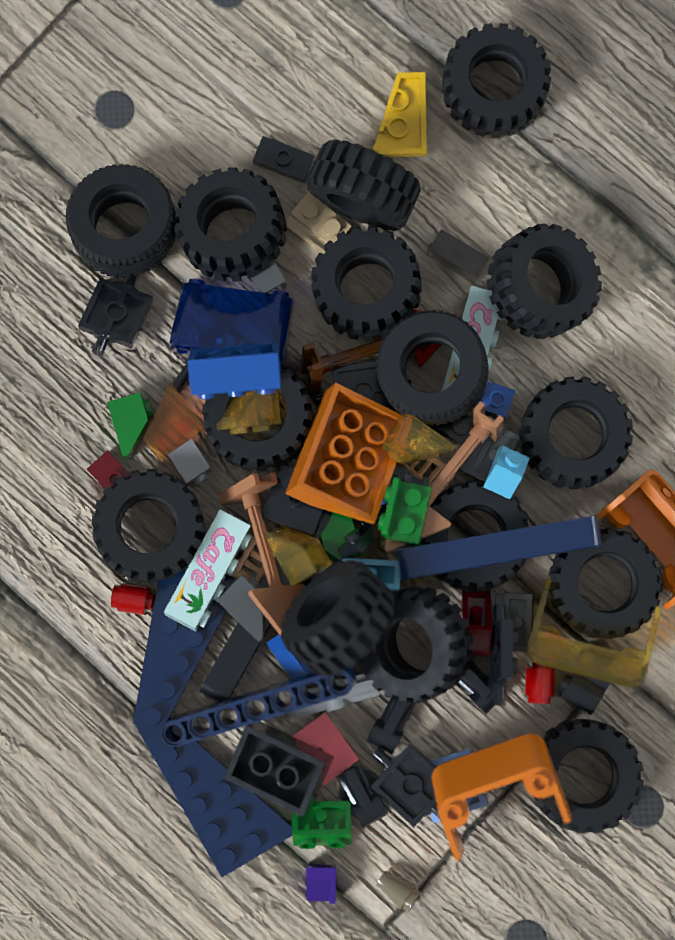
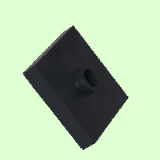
M280 464L276 473L278 484L271 487L261 513L263 520L315 537L325 510L285 494L295 468Z

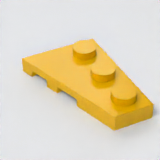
M397 72L372 150L387 157L427 156L425 72Z

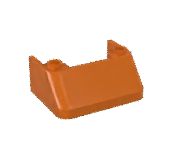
M648 470L595 516H597L598 521L605 516L609 524L614 527L625 528L629 525L638 537L646 543V546L654 552L657 559L666 568L662 572L663 586L668 592L673 594L663 605L668 610L675 605V491L658 472Z
M526 733L443 762L434 769L432 784L438 813L455 861L461 860L465 851L457 828L463 826L469 818L470 811L466 799L523 779L526 790L533 797L545 798L555 795L564 822H571L572 813L546 743L540 735Z

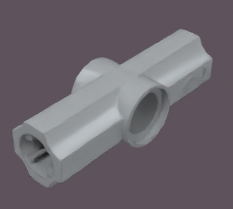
M361 674L357 675L356 683L348 694L293 712L295 718L321 711L329 712L351 706L353 702L374 698L380 695V693L372 686L374 681L371 678L366 679L365 675ZM347 678L335 679L339 686L348 685ZM319 686L308 689L311 694H320Z

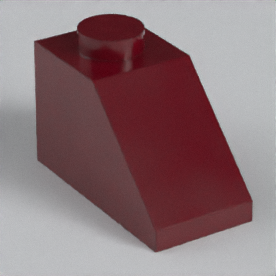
M462 590L461 617L462 619L467 618L470 624L469 627H466L467 633L473 635V644L469 645V650L473 651V655L489 656L492 637L491 591L465 592V590Z

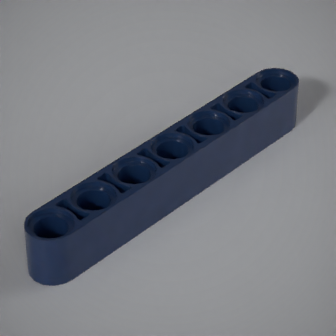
M589 516L397 550L396 552L401 580H408L592 548L603 544L597 516Z
M348 667L345 672L340 673L347 677V686H339L336 683V673L333 676L310 673L175 715L161 728V739L167 746L178 747L342 697L348 694L357 680L356 672L353 668ZM307 683H316L320 688V694H311L307 689ZM280 691L288 692L292 696V703L283 702L280 699ZM252 700H260L264 704L265 710L263 712L256 711L252 706ZM225 708L233 709L237 714V720L229 719L225 714ZM198 717H205L209 721L210 727L203 728L200 726ZM171 725L178 726L182 730V736L174 735L171 731Z

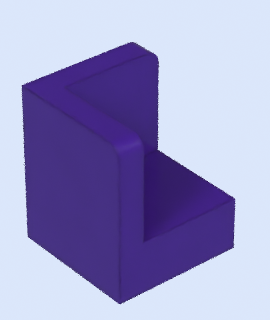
M307 864L306 899L308 901H329V904H335L336 865Z

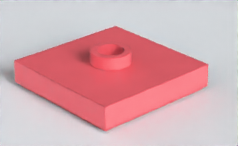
M326 712L292 736L334 756L322 786L359 760Z

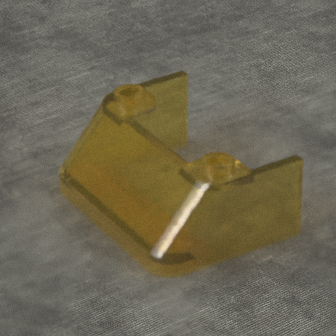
M546 578L528 644V655L531 660L541 665L628 688L640 686L647 675L662 608L657 606L655 608L644 650L629 647L619 652L561 637L560 632L555 627L542 623L552 581Z

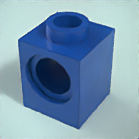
M488 381L481 398V402L485 404V416H490L496 420L500 415L505 420L515 390Z

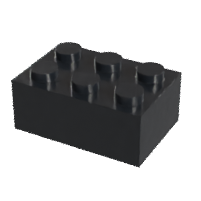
M257 722L245 726L224 779L303 817L312 810L334 756L265 723Z

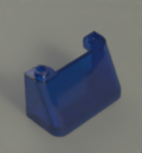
M189 279L188 283L182 284L169 343L173 353L187 355L191 348L199 349L278 342L280 363L285 368L295 304L294 299L289 297L288 292L275 290L272 294L205 285L206 282L200 279Z

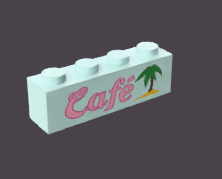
M471 286L462 319L468 322L469 326L471 325L478 333L488 355L490 346L495 347L500 331L495 330L497 319L501 321L503 319L496 313L499 311L496 304L492 305L489 297L493 295L492 291ZM454 350L442 390L453 384L460 372V361ZM487 357V359H488V366H489V369H490V365H491V362H492V358Z
M222 510L218 511L164 611L165 616L194 631H197L199 626L205 627L212 614L208 610L213 600L217 601L226 586L222 585L227 574L232 576L239 564V560L236 557L240 549L245 551L252 540L253 535L249 534L251 525Z

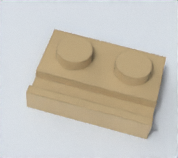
M309 192L286 220L287 230L317 253L321 252L325 254L324 245L329 240L334 243L338 240L337 234L344 231L347 235L352 229L349 223Z

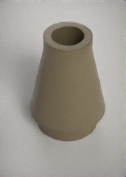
M387 871L382 874L376 883V886L400 910L403 908L407 912L410 911L421 894L416 889L417 885L394 876Z

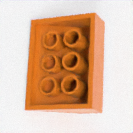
M335 383L323 393L285 494L317 508L371 524L375 523L412 420Z

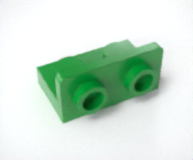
M394 477L392 485L388 484L385 493V502H388L386 513H381L378 529L382 530L381 534L385 540L420 546L432 493L431 487L402 482L400 478Z
M315 801L312 810L303 817L292 812L293 845L299 846L302 849H313L316 846L328 845V847L333 849H340L346 845H351V801Z

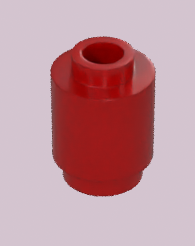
M127 583L114 585L111 595V607L117 608L119 612L146 615L148 610L153 609L155 593H150V587Z
M532 662V668H526L525 695L528 696L527 703L551 704V697H554L555 669H549V663Z

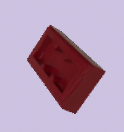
M108 450L87 468L89 473L104 489L107 486H113L116 483L115 479L121 475L123 478L130 476L128 471Z

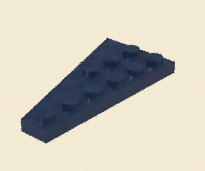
M186 570L178 572L170 580L163 579L158 581L133 724L160 737L161 728L172 715L227 612L219 602L213 600L208 609L212 614L204 628L199 626L197 631L165 616L164 611ZM227 575L222 585L226 586L224 592L237 579Z
M135 725L221 877L226 876L292 836V826L255 793L224 779L228 768L214 758L197 741L178 747H170L163 743L161 736L158 737ZM171 725L173 734L179 737L182 736V730L176 725Z

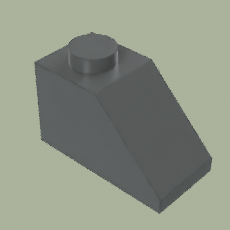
M241 575L217 601L258 642H261L264 639V614L248 595V592L252 589L263 587L252 576L246 580Z

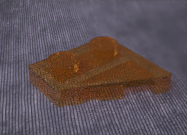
M172 384L168 386L143 438V441L160 462L166 459L169 453L204 429L203 423Z

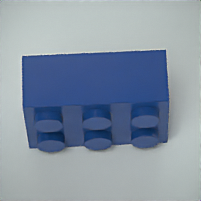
M278 342L190 350L187 362L191 396L198 395L199 399L215 398L217 393H228V396L237 397L245 395L246 391L257 390L258 394L274 393L275 389L281 388Z

